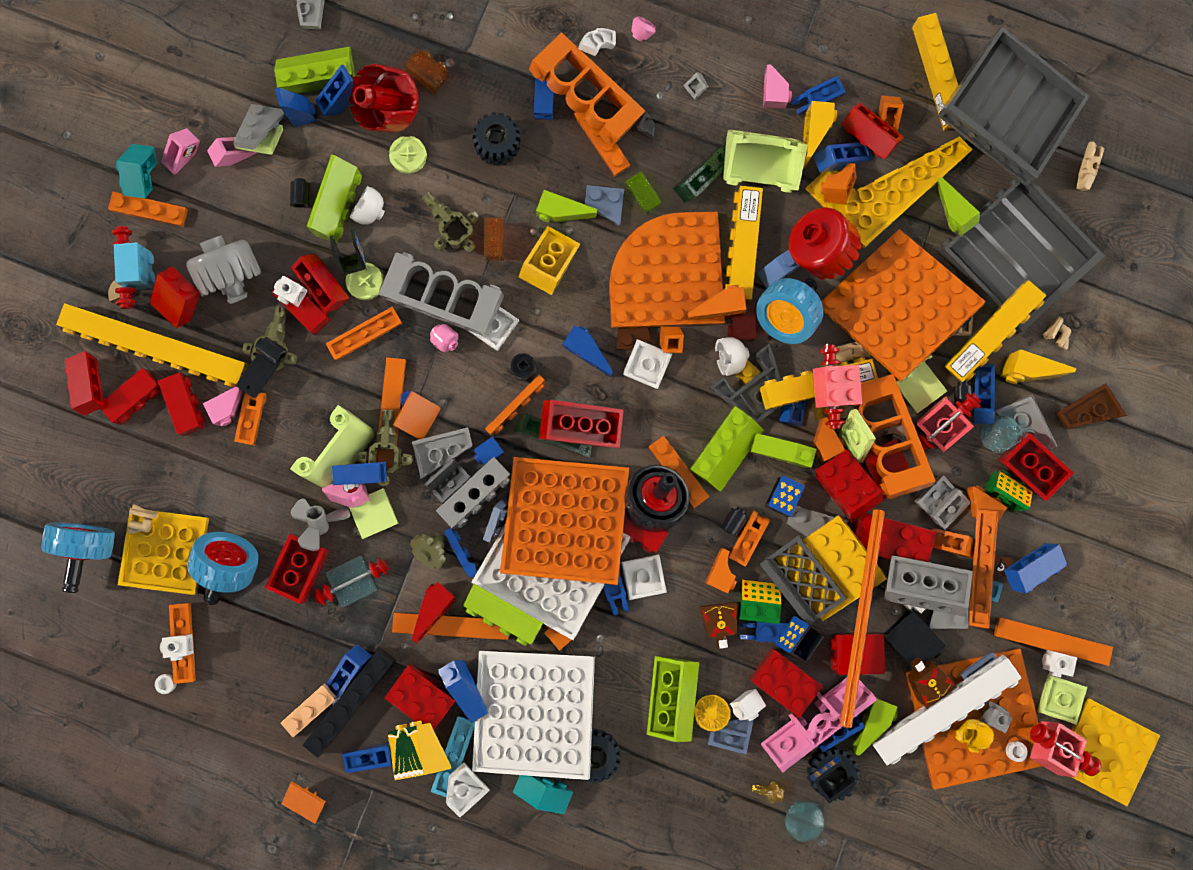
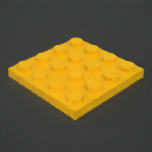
M155 511L158 512V517L151 518L152 526L149 532L140 531L129 534V522L133 520L143 523L144 518L129 514L118 585L197 595L199 584L190 576L187 563L195 540L207 533L209 518Z
M840 514L802 539L847 597L842 603L821 616L820 619L822 621L858 599L861 593L867 550ZM799 543L791 547L790 553L801 555L802 547ZM779 555L776 560L780 565L786 566L787 556ZM790 556L789 566L800 568L801 558ZM803 559L802 568L814 570L813 561ZM878 564L873 588L887 579V576ZM788 570V576L791 580L798 581L799 571ZM802 572L801 582L812 583L813 574ZM816 574L814 584L826 586L827 579L823 575ZM800 585V592L803 596L810 597L811 587ZM814 588L813 597L824 599L825 589ZM828 590L827 600L836 601L840 598L836 591ZM812 601V608L816 613L823 610V603Z
M1087 698L1081 709L1077 725L1074 724L1071 731L1087 740L1084 751L1100 759L1101 770L1095 776H1088L1084 771L1078 769L1076 778H1072L1128 806L1161 735Z

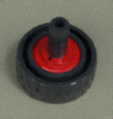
M661 465L643 467L634 473L626 486L624 495L625 513L631 522L643 530L649 532L667 531L682 519L688 509L690 502L688 487L684 479L671 468Z

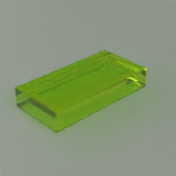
M642 171L625 180L626 185L645 213L661 204L659 197Z

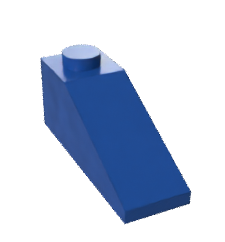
M340 65L315 100L324 116L342 114L350 104L349 96L352 94L353 80L344 65Z
M275 88L280 108L294 127L316 121L314 115L317 114L315 104L310 103L306 96Z
M860 142L828 145L814 154L819 173L845 168L847 163L856 165L873 159L869 147L862 145Z
M574 325L562 344L563 348L611 378L613 371L589 334L590 331L581 325L579 327Z
M985 364L975 369L974 393L982 402L979 403L980 409L974 408V424H994L995 364Z
M358 644L345 653L326 683L338 698L332 703L333 705H335L372 658Z
M464 660L452 661L438 670L446 689L471 723L489 713Z
M389 742L342 754L346 773L392 766Z

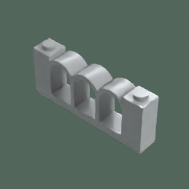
M405 252L402 254L395 253L379 292V295L385 300L484 337H488L504 298L502 291H500L501 288L495 285H484L481 288L478 283L472 280H465L459 283L456 277L448 271H439L434 274L429 265L424 262H416L412 255ZM418 271H427L430 277L421 301L404 296L412 276ZM447 279L454 282V289L445 311L428 305L437 284ZM471 288L479 292V297L471 318L468 320L453 314L462 292Z

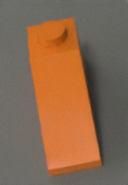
M739 285L727 286V289L722 290L689 312L688 320L746 313L744 287H739Z

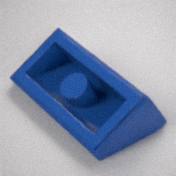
M807 400L782 406L780 422L803 426Z

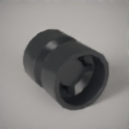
M519 353L514 356L510 364L512 373L520 381L531 380L537 371L533 357L526 353Z

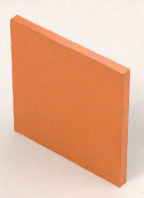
M411 391L393 425L419 440L424 439L441 408Z
M291 781L282 805L315 824L326 801L316 796V791L313 794L308 791L309 787L304 789Z

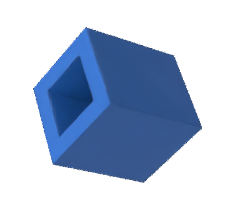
M493 436L474 449L476 453L474 458L479 465H485L493 457L498 459L505 454Z

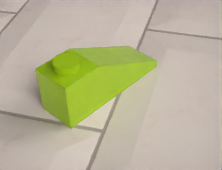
M942 177L938 178V192L948 226L953 232H957L962 236L979 223L980 212Z
M544 190L536 209V214L544 222H561L596 218L597 209Z
M756 433L751 452L802 468H812L816 449Z
M876 698L877 700L866 708L862 719L865 728L857 733L851 750L854 754L860 756L891 726L892 721L894 722L898 715L897 706Z

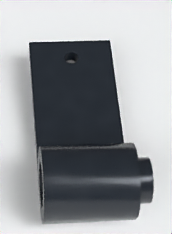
M268 337L260 338L255 344L257 356L235 385L255 399L287 353L285 348Z

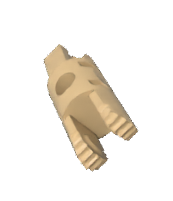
M1091 141L1087 145L1078 174L1076 189L1080 191L1090 190L1104 152L1102 146L1096 147V143Z
M857 342L835 347L840 350L836 353V359L840 362L872 356Z

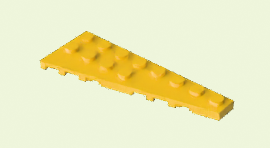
M959 136L940 148L924 154L915 161H911L907 165L899 169L897 168L874 180V182L857 189L850 194L847 204L830 203L827 207L841 212L856 226L861 237V246L864 249L938 182V178H943L973 149Z

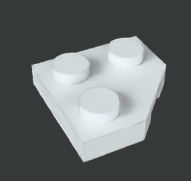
M463 762L449 775L446 803L461 817L490 790Z

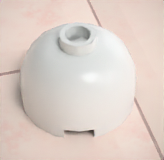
M367 186L350 214V218L353 221L363 225L372 224L376 219L380 221L385 212L382 209L384 201L381 194L374 188Z
M733 337L717 340L715 351H719L720 360H717V364L722 375L729 376L740 373L749 358L748 348L740 340Z

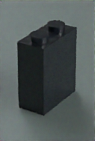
M907 610L883 633L884 640L912 670H914L911 666L912 660L921 658L923 662L926 660L931 661L933 658H938L943 653L942 649L946 646L912 610Z

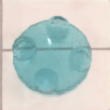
M996 416L994 417V424L983 425L980 438L983 445L989 450H992L994 453H1001L1011 449L1020 441L1021 436L1019 426L1012 418Z
M797 801L788 810L785 818V827L794 839L802 842L812 841L823 830V814L814 804Z

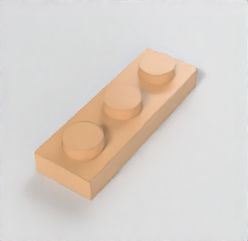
M324 684L287 716L281 724L292 737H295L338 698Z

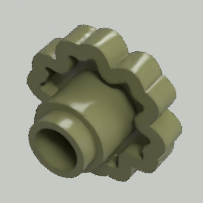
M422 534L421 536L416 535L411 540L410 546L413 548L411 552L418 561H422L425 567L439 569L446 561L443 555L445 553L446 541L441 535L427 536Z

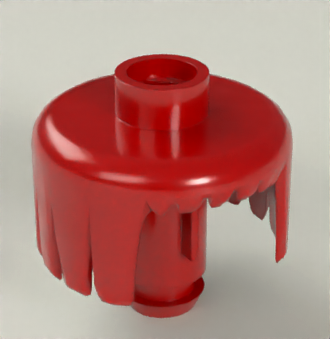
M380 64L366 65L357 72L359 76H355L352 79L353 84L357 86L352 87L353 96H349V103L355 105L350 107L351 113L356 115L354 116L355 121L359 122L362 128L369 131L397 133L406 129L414 120L419 105L418 90L412 77L400 68Z
M828 207L817 208L803 215L794 225L789 237V252L796 264L818 279H834L836 277L835 274L840 276L845 274L843 267L846 269L853 267L851 260L856 261L859 257L857 250L861 249V237L856 226L841 212Z

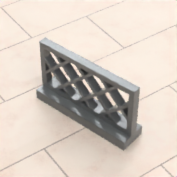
M799 535L770 556H767L760 563L761 567L799 616L809 625H812L815 620L847 599L846 595ZM798 542L802 547L801 555L790 553L791 545ZM778 555L787 556L786 566L779 565L774 558ZM790 556L801 558L800 568L789 566ZM803 559L812 560L814 570L803 569ZM788 570L799 571L798 581L788 578ZM802 572L813 574L812 583L801 582ZM816 574L823 575L827 579L826 586L814 584ZM800 585L811 587L810 597L803 596L799 592ZM814 588L825 589L824 599L813 597ZM828 590L836 591L840 598L836 601L827 600ZM812 601L822 602L823 610L816 614L812 608Z

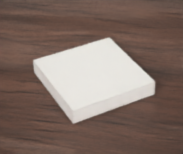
M499 307L488 337L469 332L498 352L519 323V319Z
M637 339L623 375L658 389L672 353H663L662 349Z
M659 554L621 562L629 600L667 593Z

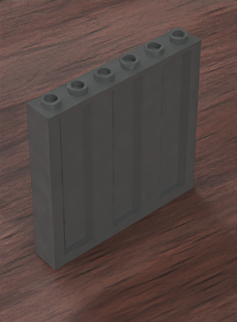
M1001 27L990 38L938 114V117L1027 186L1038 178L1089 96L1040 58L1039 55L1025 46L1024 43L1015 38L1009 31Z
M1014 178L1008 183L1011 187L1007 190L1003 188L995 195L997 199L994 202L990 200L982 207L984 211L980 214L977 225L962 236L955 232L957 236L953 240L949 237L941 245L943 249L938 253L986 301L994 312L1027 280L1032 282L1046 295L1043 299L1045 301L1044 304L1037 310L1033 309L1029 313L1031 317L1023 325L1020 323L1015 328L1017 330L1015 334L1017 335L1028 328L1105 255L1034 181L1025 186L1017 178Z

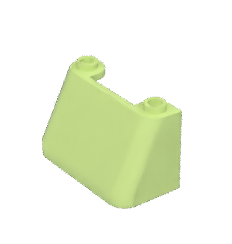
M728 130L723 179L730 185H738V182L748 181L777 185L781 187L783 192L791 193L792 190H799L808 144L793 138Z
M339 405L330 416V422L338 429V432L317 460L314 462L308 457H301L290 468L299 476L322 488L333 484L332 466L355 464L358 453L364 452L374 438V431L369 425Z

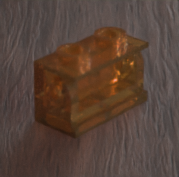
M417 47L418 53L415 52L404 63L406 72L436 94L449 78L448 68L441 61L436 62L432 59L433 56L428 51H422Z
M484 217L485 260L504 261V218Z

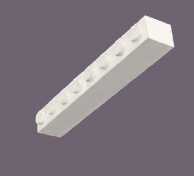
M1001 655L970 675L967 679L958 683L955 689L928 709L923 706L887 729L872 744L886 765L890 763L895 764L904 754L914 752L919 744L931 741L936 733L948 730L953 722L965 719L970 711L982 708L987 700L999 697L1002 694L1001 691L1007 687L1012 688L1016 686L1021 676L1005 655Z

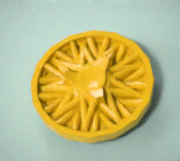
M707 695L697 702L694 717L701 728L716 732L722 730L728 724L731 711L728 703L723 698L717 695Z

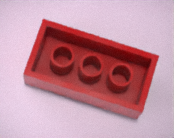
M544 400L539 439L606 448H620L624 410Z
M865 513L854 520L851 528L866 550L873 515ZM884 518L878 558L890 561L893 555L929 562L936 531Z

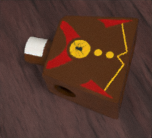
M736 602L699 606L707 637H716L717 648L729 647L728 636L736 635L738 605Z
M921 658L912 660L911 666L914 670L908 674L907 678L917 701L926 709L957 687L932 661L926 660L923 662Z

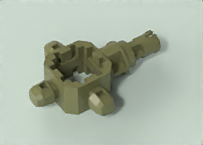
M431 191L426 193L429 198L424 195L422 200L432 210L431 213L434 216V220L439 224L438 231L442 236L434 242L437 250L442 251L449 244L452 249L460 250L463 247L468 253H473L476 250V245L472 241L474 238L472 224L474 225L479 220L478 214L475 211H471L465 218L461 212H452L448 206L440 203ZM455 221H460L468 230L467 234H464L458 241H453L445 232L447 231L446 228L450 227Z
M276 306L273 322H270L269 327L266 328L265 336H261L255 341L256 344L260 338L268 337L287 350L286 356L276 371L284 368L285 363L293 365L297 361V356L288 352L289 349L283 343L286 333L284 331V321L288 309L280 308L279 306ZM244 343L242 351L251 355L253 361L257 356L255 344Z
M382 410V427L377 432V443H374L369 448V452H359L357 461L361 463H376L378 449L394 450V465L392 468H386L387 482H378L380 486H388L390 482L388 475L399 472L401 464L403 466L412 465L413 456L409 454L402 455V450L396 445L397 434L395 433V428H393L395 411Z

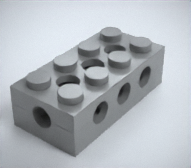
M493 457L444 502L436 512L451 528H462L468 523L469 520L467 518L471 514L476 515L482 510V504L485 501L490 502L497 496L496 491L500 487L504 489L511 483L510 478L512 475ZM493 476L495 479L494 484L487 486V479ZM478 489L480 496L474 500L472 493ZM461 503H464L465 510L464 512L460 513L458 510V506Z
M892 555L888 567L883 600L964 617L969 607L973 571Z

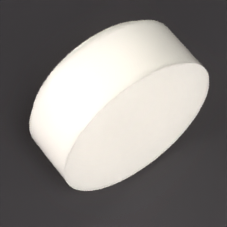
M171 674L160 675L155 681V688L161 694L172 692L177 683H173V675Z
M1012 741L1006 747V754L1009 759L1015 762H1022L1026 759L1028 750L1023 743Z

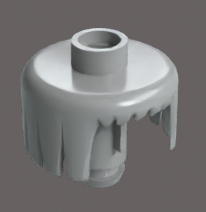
M222 235L200 243L204 254L193 257L186 263V267L200 296L204 297L203 295L206 296L209 292H215L216 285L223 295H227L228 300L226 301L230 304L247 298V292L243 290V287H245L243 272L248 279H251L253 274L254 276L261 274V269L248 241L242 239L226 245Z

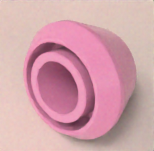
M638 16L633 19L631 31L634 33L632 36L639 41L647 40L656 32L655 26L645 18Z

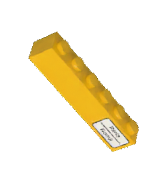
M933 13L918 17L912 28L939 114L958 87V82L937 14ZM940 119L943 131L953 129Z
M740 186L738 192L734 194V203H737L736 210H733L732 221L735 222L734 229L731 228L730 240H733V245L729 247L728 251L731 265H727L726 277H729V284H725V289L730 285L744 287L745 303H750L753 293L763 188Z
M1029 280L1024 281L943 367L960 382L964 380L969 381L975 375L973 371L978 366L982 367L989 360L987 357L990 353H996L1003 346L1001 342L1005 338H1011L1017 331L1015 328L1020 323L1023 325L1031 317L1029 313L1033 309H1039L1045 301L1043 299L1046 295Z
M865 357L853 360L854 363L852 364L842 362L836 365H859L861 384L878 379L873 359L865 360ZM812 370L800 373L801 376L794 377V375L785 376L783 381L776 382V379L765 381V385L760 387L765 410L815 398Z

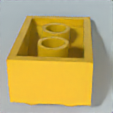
M812 101L805 114L803 142L808 144L803 169H805L829 128H832L833 122H836L837 110H834L835 103Z
M547 226L523 263L519 278L552 295L576 254L580 243Z
M1020 349L1006 356L1000 377L1006 378V382L1017 384L1020 382L1062 377L1074 373L1076 368Z

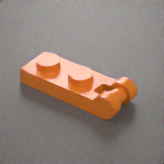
M260 392L256 399L247 393L244 394L234 442L255 446L262 411L267 398L266 393ZM252 400L256 401V406H250Z
M752 510L728 558L746 567L770 519L767 517L763 518L758 515V512ZM754 522L760 524L758 529L752 526Z

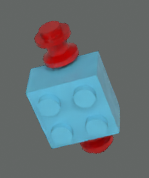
M117 226L116 229L112 230V235L116 236L117 240L113 242L115 281L121 285L120 288L115 289V293L120 294V300L116 301V305L120 306V309H132L136 305V301L132 299V294L136 293V290L153 289V283H155V274L152 271V264H154L153 254L137 242L132 243L129 241V236L133 233L126 226Z

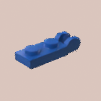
M836 76L806 90L803 94L792 99L791 102L793 105H796L805 99L807 100L808 104L796 111L798 115L807 112L812 101L830 102L845 95L846 91L839 77Z
M447 529L444 533L465 573H467L466 575L474 577L477 573L476 566L468 562L467 559L470 558V555L466 548L460 547L458 543L461 541L459 534L456 530Z
M619 574L618 585L605 584L603 587L614 616L618 615V609L615 606L614 600L619 598L622 600L625 612L630 611Z
M741 622V627L755 628V635L743 633L740 634V639L776 642L789 623Z

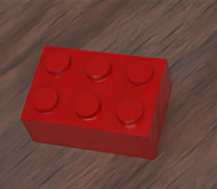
M1024 432L998 459L1003 466L1044 501H1047L1074 474L1072 470L1032 434Z
M847 449L815 470L817 481L851 522L883 501V491Z
M289 534L265 589L296 603L303 604L306 603L330 549L321 545L317 551L302 548L298 543L300 536Z
M771 648L749 678L750 681L798 718L802 716L823 687L773 648Z
M412 663L406 667L384 697V699L415 722L422 721V724L430 723L433 730L436 729L455 703L454 698L447 689Z

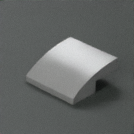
M939 474L935 479L934 485L927 487L914 502L937 525L945 530L971 502L944 475Z

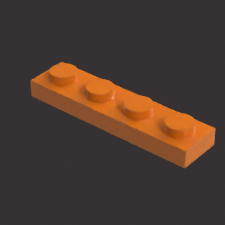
M574 113V117L614 177L628 169L630 163L618 145L615 144L611 147L605 143L601 136L598 135L600 131L594 130L588 125L585 113Z
M113 191L108 210L111 212L184 227L188 212L186 207L145 198L123 196L122 193Z
M392 306L327 342L326 345L334 360L337 361L403 323Z
M538 375L485 430L491 436L494 433L498 435L505 428L503 424L507 420L512 421L518 415L516 411L521 406L525 408L531 402L530 397L534 393L539 394L545 388L543 385L545 380Z
M664 436L648 447L662 466L671 468L684 479L690 494L689 503L693 508H696L709 498V495Z
M191 603L169 605L171 636L188 634L193 636ZM194 654L183 656L182 660L172 661L174 684L196 681Z

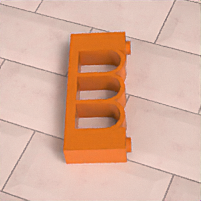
M562 32L532 60L529 67L535 78H538L541 82L546 80L547 86L551 91L560 95L566 94L565 99L570 109L578 113H585L588 125L594 130L600 131L598 135L611 147L634 126L645 112L637 102L579 50ZM565 60L580 72L571 82L559 80L554 73ZM585 78L600 91L593 99L588 101L581 100L574 92V89ZM604 96L619 109L610 119H602L594 111V106Z
M891 374L861 384L862 404L849 406L858 410L873 434L879 430L901 424L907 439L905 442L889 447H879L873 443L870 449L872 453L879 455L876 468L878 474L882 477V484H879L883 491V495H886L889 500L933 486L936 480L895 376ZM890 399L892 400L897 416L880 422H870L863 416L865 408ZM911 449L917 464L916 467L896 473L888 472L884 469L882 465L884 457Z

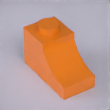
M881 95L878 109V117L897 132L904 106L901 98Z
M847 163L846 167L839 173L827 176L825 183L823 182L821 185V194L824 195V202L847 204L856 180L855 164Z
M935 528L932 529V531H936L933 544L934 549L973 559L974 538Z
M720 548L705 583L725 593H729V590L733 591L737 581L734 580L736 576L731 573L728 566L730 551Z

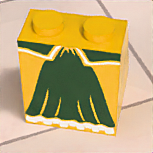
M422 721L411 722L410 727H407V724L395 726L396 730L388 731L395 780L451 769V765L430 723L422 724Z

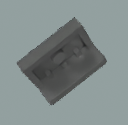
M451 459L435 475L429 478L425 486L443 504L471 476L456 460Z

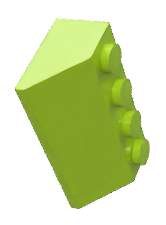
M350 47L277 59L274 69L277 88L297 94L322 90L340 65L346 67L353 79L355 72Z
M332 154L307 227L316 237L330 241V236L333 235L337 243L338 238H341L343 235V224L349 217L350 210L348 209L350 203H353L355 200V189L357 185L359 186L362 175L356 166Z
M735 406L689 470L721 492L751 450L755 434H762L764 429L749 415Z
M473 584L463 605L467 608L465 612L474 617L477 614L484 618L482 622L491 627L494 624L501 627L499 630L501 633L508 637L510 634L518 637L516 641L524 646L533 644L543 626L541 621L476 584Z
M655 656L647 735L673 742H688L692 740L699 662Z

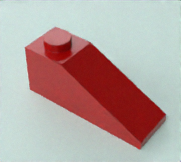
M438 582L435 585L431 584L425 591L426 595L423 598L412 640L416 644L420 642L456 601L455 596Z

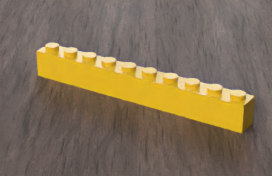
M65 303L56 324L63 327V332L72 335L78 332L81 333V338L90 341L96 338L99 339L98 343L110 347L111 344L117 345L116 349L128 353V350L135 351L134 355L145 359L146 356L153 357L152 361L163 365L164 362L171 363L170 367L182 370L184 367L189 369L188 373L200 376V373L207 375L206 379L218 382V379L225 381L224 385L232 388L236 387L235 385L250 366L244 362Z

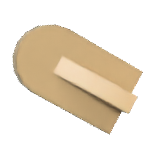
M1057 316L1043 334V338L1054 339L1059 331L1061 334L1055 344L1067 350L1071 329L1063 324L1062 317Z
M133 504L129 514L144 518L143 523L131 520L128 525V533L149 532L152 526L151 518H157L158 512L143 509Z

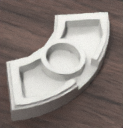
M597 28L594 31L587 32L582 38L578 49L596 56L601 48L613 49L616 44V31Z

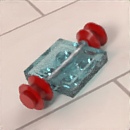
M362 555L326 572L332 587L330 588L324 584L322 590L315 588L314 598L318 604L321 603L325 606L326 600L333 602L335 594L343 608L378 591L372 576L380 579L381 573L387 575L389 566L385 559L381 560L378 558V562L375 564L370 561L368 569Z

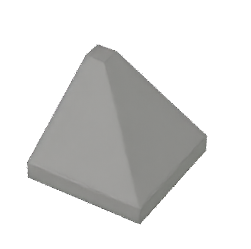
M698 72L683 85L694 100L709 87L703 75Z

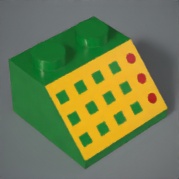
M1004 470L993 472L983 487L987 491L986 494L990 497L995 496L1003 501L1002 504L1014 512L1028 511L1033 491L1029 490L1024 482L1012 479V475Z
M741 579L737 618L779 624L781 591L775 583Z

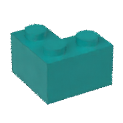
M131 144L116 161V169L119 171L120 177L119 186L122 188L123 196L146 198L153 190L150 172L157 165L154 147Z
M520 775L513 793L537 810L564 814L573 791L568 789L567 784L560 780L554 782L541 776Z

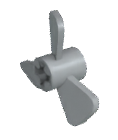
M305 499L298 500L291 509V516L308 524V528L298 538L299 545L302 548L317 551L320 548V535L326 533L329 529L328 522L349 518V508L342 507L325 515L322 507H310Z

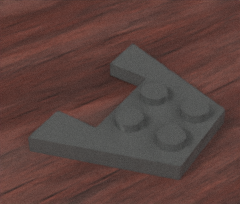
M770 343L753 354L763 371L742 387L734 391L725 376L708 387L731 406H736L749 415L756 423H759L779 408L765 410L760 392V387L765 385V381L776 379V382L781 381Z

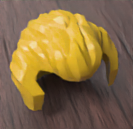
M969 719L956 730L955 738L961 743H966L969 751L979 753L978 749L990 747L994 740V731L985 722Z

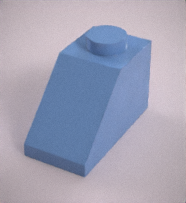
M787 250L760 270L757 276L767 289L774 281L785 278L800 266L795 263L789 250Z

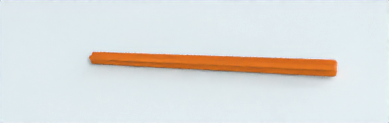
M879 509L873 510L841 715L840 724L846 728H851L853 723L885 512Z

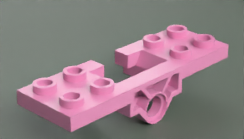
M847 678L823 696L818 692L817 697L819 699L814 702L815 706L821 713L826 709L830 713L816 715L809 724L807 731L804 728L808 724L802 716L798 718L791 713L788 715L791 721L761 743L782 773L842 727L840 722ZM860 680L853 718L877 700L874 694ZM821 720H824L821 725L817 726Z

